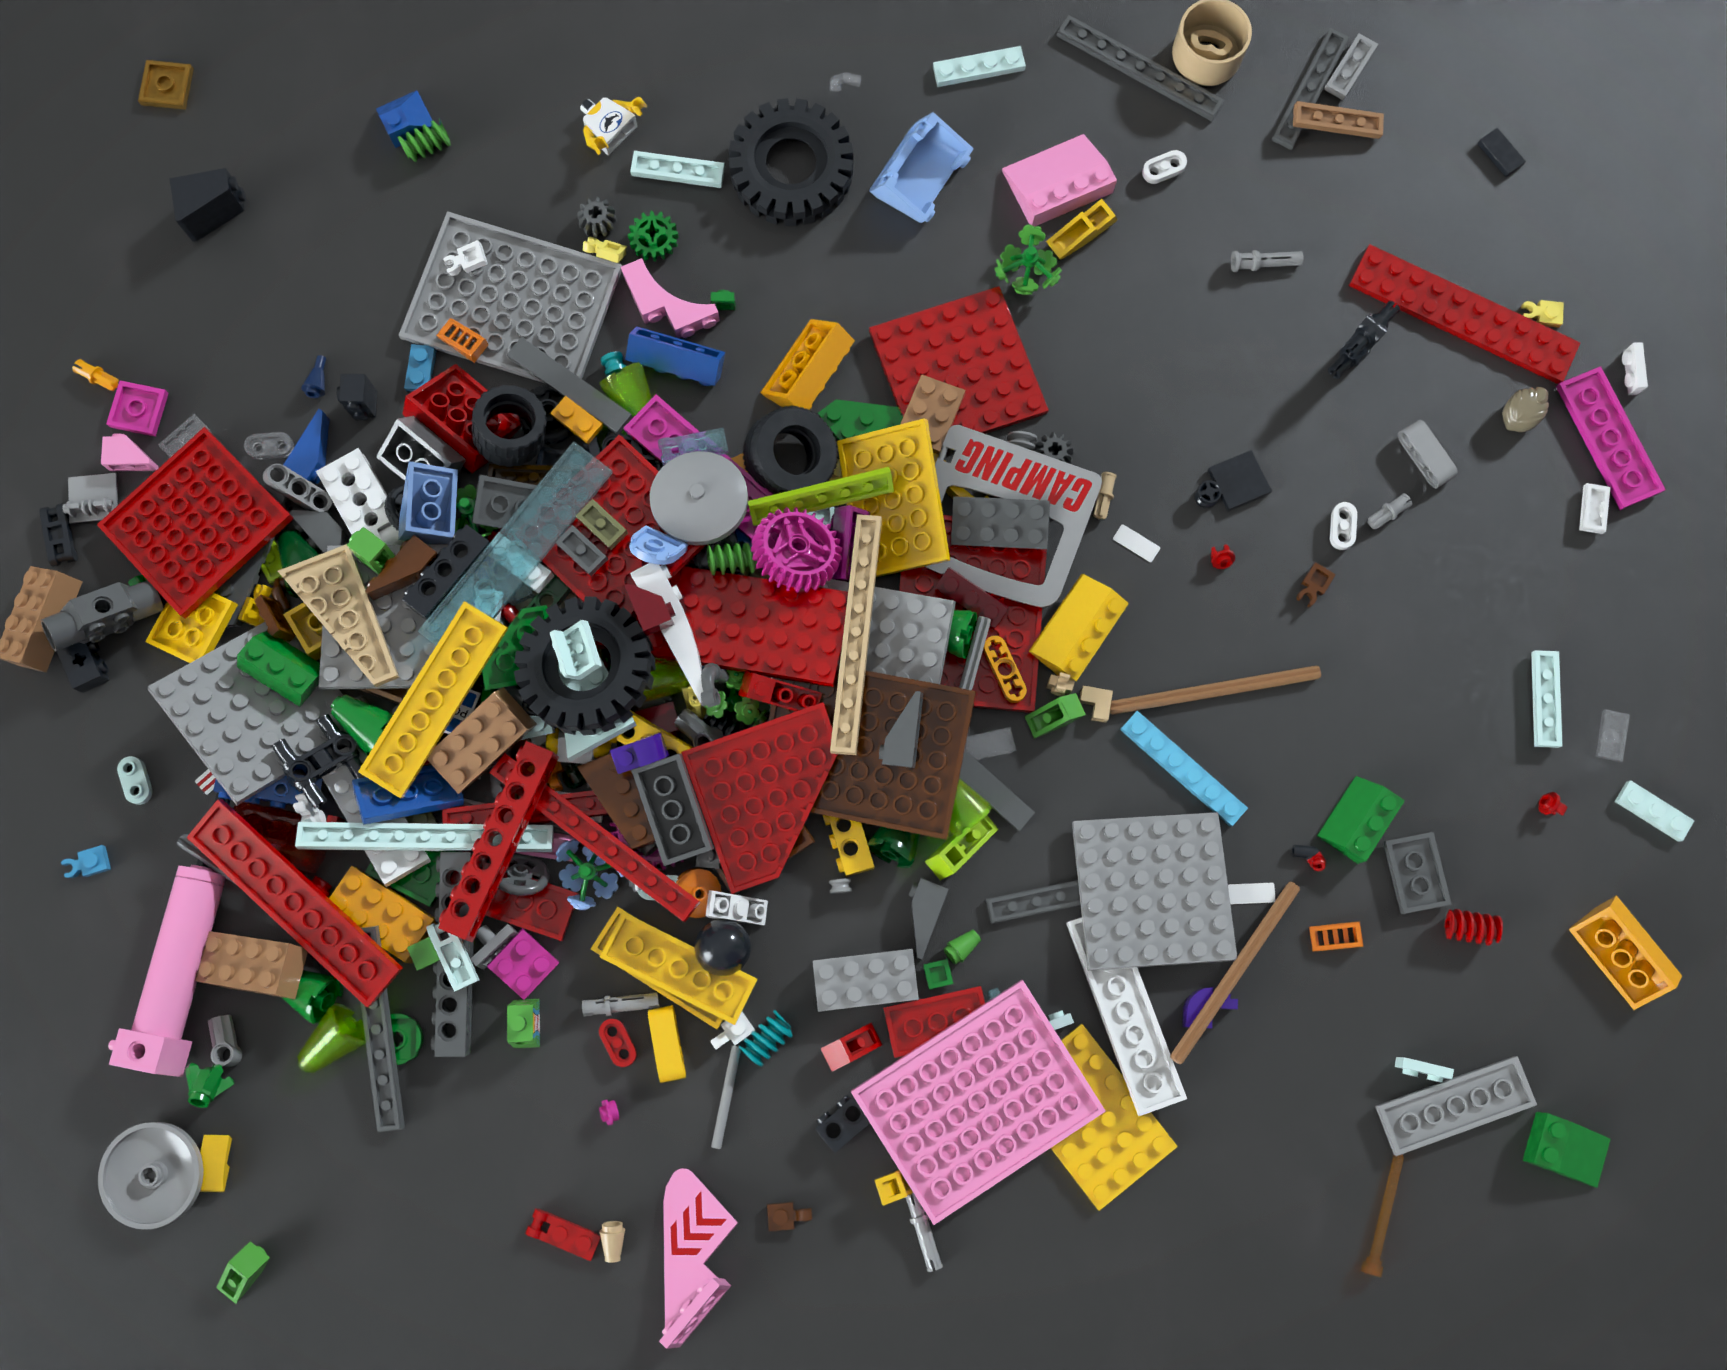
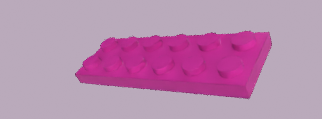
M1601 366L1563 381L1556 386L1607 486L1610 487V492L1620 510L1666 490Z

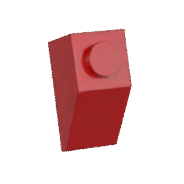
M869 1023L821 1048V1051L831 1071H834L882 1046V1043L872 1023Z

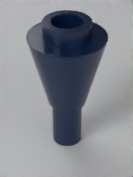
M322 355L317 356L314 368L301 386L302 391L311 398H319L325 395L323 370L326 357Z

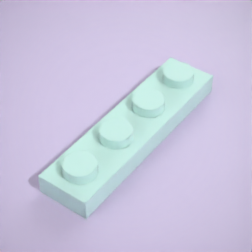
M1021 46L933 62L937 87L1025 71L1026 67Z
M634 151L630 172L631 176L722 188L725 163Z
M1535 650L1531 652L1534 747L1559 748L1562 747L1559 651Z

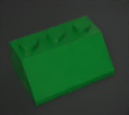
M268 630L253 636L237 654V668L299 707L302 706L319 685L320 663L283 639L272 637Z
M1355 776L1317 834V837L1357 864L1366 862L1405 800L1382 785Z

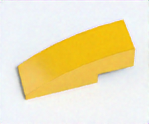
M1101 198L1085 213L1083 211L1049 238L1046 243L1061 260L1118 221L1117 217Z

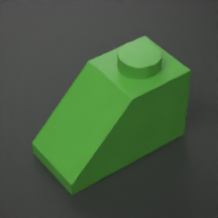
M1074 693L1053 700L1026 715L1025 719L1034 738H1038L1066 726L1086 714L1077 694Z
M250 1241L227 1263L216 1288L236 1304L263 1272L270 1257L263 1248L254 1245Z

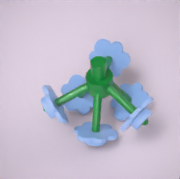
M573 839L571 842L565 841L556 851V860L561 862L571 858L578 866L574 867L573 864H568L566 869L559 872V879L563 881L562 887L564 889L570 888L573 892H578L581 889L580 895L568 896L567 901L571 902L570 904L578 910H587L590 907H595L596 902H594V899L586 896L588 881L592 879L595 880L593 883V887L596 889L595 895L597 897L602 896L604 899H610L613 892L618 890V876L615 873L608 874L605 872L598 877L597 871L608 869L612 866L586 846L583 847L582 852L587 856L586 860L588 863H583L574 854L578 850L579 841Z

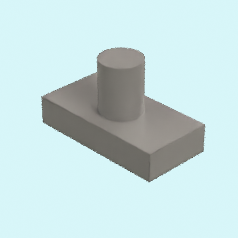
M507 924L495 935L487 925L480 927L476 937L484 946L470 960L476 967L483 970L486 969L487 964L506 946L518 931Z

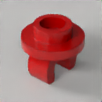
M1227 544L1219 552L1216 551L1215 547H1212L1211 563L1216 569L1229 568L1235 561V554Z
M1555 792L1544 794L1539 800L1538 809L1544 815H1555L1557 812L1564 816L1568 808L1560 802V796Z

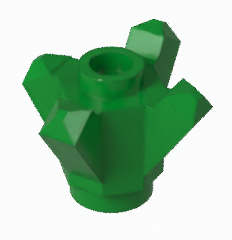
M190 1063L185 1068L189 1087L188 1102L193 1106L200 1108L208 1107L209 1103L214 1100V1097L234 1085V1080L231 1077L221 1078L223 1069L220 1064L199 1069L197 1064Z

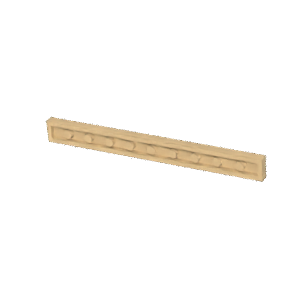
M857 515L830 748L831 754H857L882 525L881 516Z

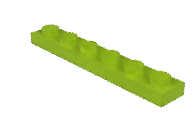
M885 467L748 501L753 526L759 525L761 520L767 518L769 513L775 514L777 509H780L783 513L786 507L789 508L790 512H793L794 508L797 507L798 512L802 513L806 509L807 513L894 492L890 468Z

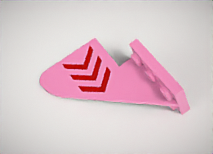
M683 1168L675 1171L666 1185L663 1202L665 1328L662 1331L664 1336L659 1342L666 1349L681 1347L731 1287L724 1278H718L704 1263L738 1224L697 1176L689 1169Z

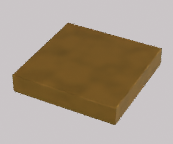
M146 60L138 102L144 106L186 110L194 68L191 64Z

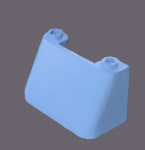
M932 112L918 120L909 129L869 191L876 198L919 223L928 222L935 214L933 210L935 204H933V201L952 172L959 167L964 168L971 159L969 155L974 148Z

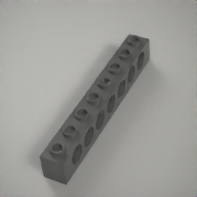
M440 852V857L436 861V870L440 872V882L436 883L435 889L436 897H439V908L435 909L436 923L439 924V917L442 911L449 906L452 889L459 884V882L453 884L450 881L451 873L454 870L458 871L461 880L462 868L467 861H470L474 852ZM475 882L471 885L472 893H475ZM467 904L463 905L460 909L461 917L466 916L469 911ZM448 932L440 934L442 941L449 938ZM461 939L469 957L472 958L474 941L470 942ZM441 961L433 964V971L437 974V984L433 985L432 992L433 999H436V1009H433L432 1024L435 1025V1035H432L431 1049L435 1050V1057H466L471 1054L472 984L454 992L452 986L447 981V974ZM449 997L454 998L457 1002V1007L454 1011L447 1008L446 1002ZM448 1023H452L456 1027V1034L454 1036H449L446 1033V1025Z

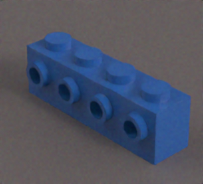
M636 326L629 334L625 360L631 361L636 366L654 368L655 371L660 373L668 372L675 374L680 379L696 380L704 386H715L721 378L726 352Z
M293 774L297 778L305 777L303 775ZM287 776L244 802L259 804L260 800L268 801L271 807L285 809L286 805L293 806L294 803H298L295 795L303 792H299L295 787L291 786L287 781ZM215 779L213 791L219 793V798L232 800L217 779ZM319 779L315 783L320 791L323 779Z

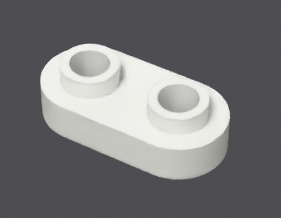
M1178 150L1152 158L1143 167V178L1148 183L1157 184L1175 177L1184 171L1187 158L1184 153ZM1171 163H1175L1177 167L1171 166ZM1154 171L1157 175H1152L1150 172Z
M1341 502L1336 505L1331 513L1330 542L1336 549L1346 550L1356 540L1357 510L1351 503ZM1344 513L1346 519H1342L1339 514ZM1338 536H1343L1345 538V542H1341L1338 539Z

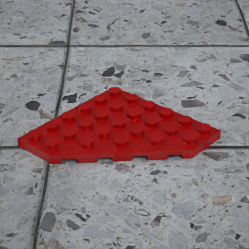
M824 702L681 752L731 894L779 878L838 755L831 754L830 752L833 727Z

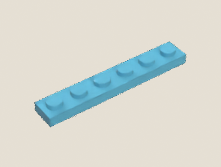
M1138 711L1120 729L1214 813L1218 812L1219 817L1230 827L1248 809L1247 806Z

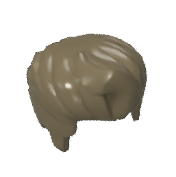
M1536 387L1535 389L1526 388L1518 390L1506 402L1502 412L1506 429L1509 431L1527 432L1536 427L1548 412V391L1543 387Z

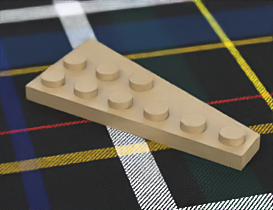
M347 544L278 571L375 687L399 678L371 600L365 592L366 587L353 552L348 548Z

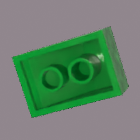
M1536 1112L1522 1161L1597 1188L1611 1139L1552 1114Z

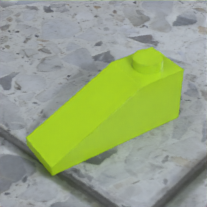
M981 811L944 842L924 862L938 879L942 880L956 873L998 828L987 814Z

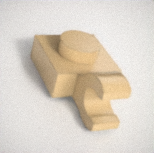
M1060 672L1059 677L1051 674L1046 688L1051 689V693L1057 696L1070 695L1075 682L1069 680L1070 675Z

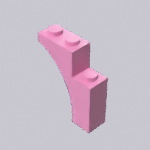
M642 258L621 267L625 282L645 324L658 322L663 316L667 315L673 331L679 339L681 337H690L695 331L702 328L709 329L720 321L715 304L690 303L665 291L650 275Z

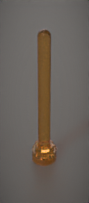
M1402 1154L1393 1156L1370 1256L1366 1257V1261H1363L1361 1266L1362 1272L1380 1278L1384 1268L1381 1267L1382 1261H1380L1404 1160Z

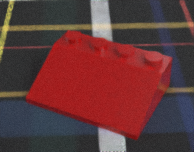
M454 364L405 396L402 415L404 417L414 416L463 456L466 459L463 466L468 471L473 473L489 462L477 451L472 436L473 408L477 399L488 390L461 367ZM512 413L495 415L486 423V426L493 434L504 439H511L521 428L519 416Z

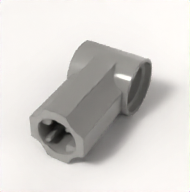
M232 1015L218 1016L208 1020L213 1047L211 1051L212 1062L224 1067L236 1066L242 1059V1051L237 1045ZM226 1049H229L230 1058L224 1061L223 1053Z

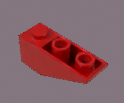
M745 671L738 695L793 711H799L820 703L822 693Z

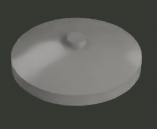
M690 452L672 459L657 473L650 490V506L656 523L665 534L688 545H708L726 538L740 525L748 507V491L743 475L731 461L711 452Z
M149 1122L135 1125L118 1135L103 1155L98 1172V1188L102 1202L108 1212L126 1226L136 1229H154L168 1225L182 1217L191 1208L199 1195L204 1172L202 1156L194 1140L184 1130L175 1125L165 1122Z

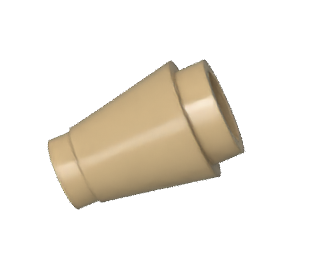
M620 1221L604 1222L599 1232L605 1262H618L622 1252L625 1228H623V1223Z

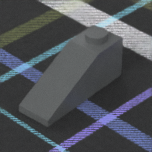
M915 691L886 736L885 743L880 745L879 759H883V765L915 768L924 695L922 692Z
M922 878L919 883H913L909 896L913 897L911 909L916 959L922 960L949 890Z

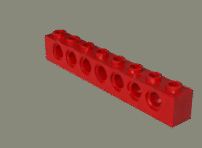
M528 741L519 748L516 755L517 762L514 768L510 769L506 775V785L503 791L499 792L496 796L492 815H489L484 822L483 834L473 845L472 852L474 853L470 861H467L462 868V878L459 884L452 889L449 906L442 911L439 917V929L466 941H474L559 759V756L554 752ZM534 765V773L531 776H526V769ZM523 788V796L515 800V792ZM512 811V820L504 823V815ZM498 834H501V843L497 846H494V837ZM490 857L491 865L483 870V860ZM475 881H479V890L476 893H472L471 885ZM467 904L469 911L466 916L461 917L460 909L463 905Z

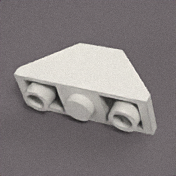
M709 890L705 916L712 919H728L739 923L765 925L768 901Z

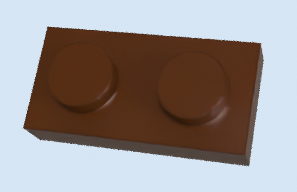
M260 594L254 601L259 609V615L264 619L268 627L269 634L276 639L280 638L290 642L296 635L283 614L285 612L279 601Z

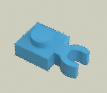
M104 845L77 852L78 860L64 859L61 862L62 865L67 866L71 864L73 866L71 872L64 874V877L75 878L81 871L82 876L88 877L111 870L106 846Z

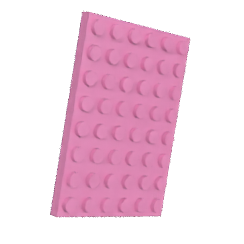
M1023 980L1012 985L851 1090L852 1095L933 1225L1106 1112Z

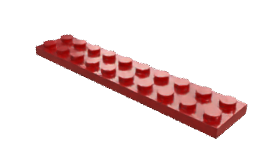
M1371 244L1368 245L1349 284L1350 287L1384 303L1393 301L1395 304L1392 307L1398 305L1401 311L1556 384L1564 381L1581 344L1579 341Z
M218 799L186 837L367 1008L375 1003L403 969L398 962L223 799Z

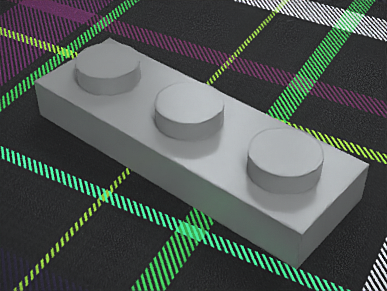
M1359 33L1324 90L1344 100L1377 48L1378 43Z

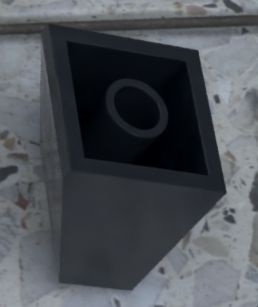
M226 168L169 178L175 220L193 242L200 240L245 211L243 202L246 201L244 189L238 186L235 176H231Z

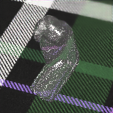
M842 72L830 78L829 89L839 92L843 84L860 87L862 76Z

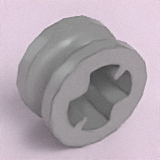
M851 879L830 880L829 884L832 885L830 893L851 892L852 888L849 887Z

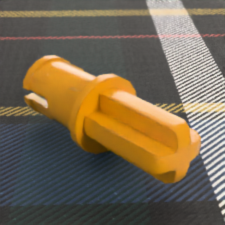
M82 359L74 363L82 367V369L73 366V372L87 378L91 384H98L110 391H114L118 387L119 380L104 372L101 367H94Z

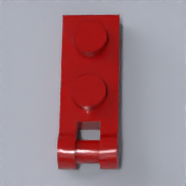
M535 1208L532 1215L534 1217L531 1226L527 1227L525 1232L527 1236L539 1239L592 1261L601 1240L600 1234ZM543 1222L550 1224L547 1232L540 1230Z

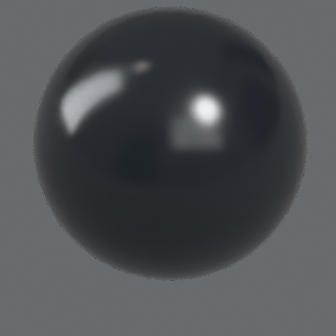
M717 919L707 923L699 931L695 940V955L701 967L707 972L717 976H727L741 970L747 963L751 953V941L747 931L739 923L728 919Z

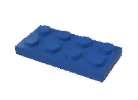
M432 765L421 768L403 798L397 797L367 777L352 780V788L363 825L464 805L462 792L458 794Z

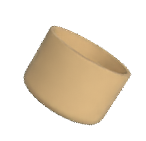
M1200 0L1190 6L1182 17L1172 48L1173 61L1179 73L1187 80L1202 86L1219 85L1232 78L1238 71L1251 41L1252 28L1246 13L1229 0ZM1200 42H1211L1217 45L1219 49L1215 48L1212 44L1202 45Z

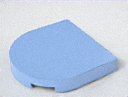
M644 526L632 535L629 548L634 556L645 562L665 565L675 562L685 554L688 544L649 526Z

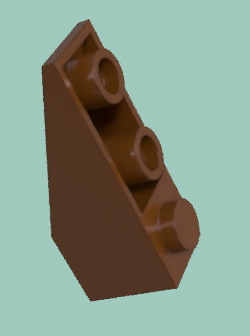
M413 535L402 543L400 551L396 556L390 558L384 564L382 572L369 581L365 592L371 599L376 600L417 582L421 578V572L427 566H431L436 560L437 552Z

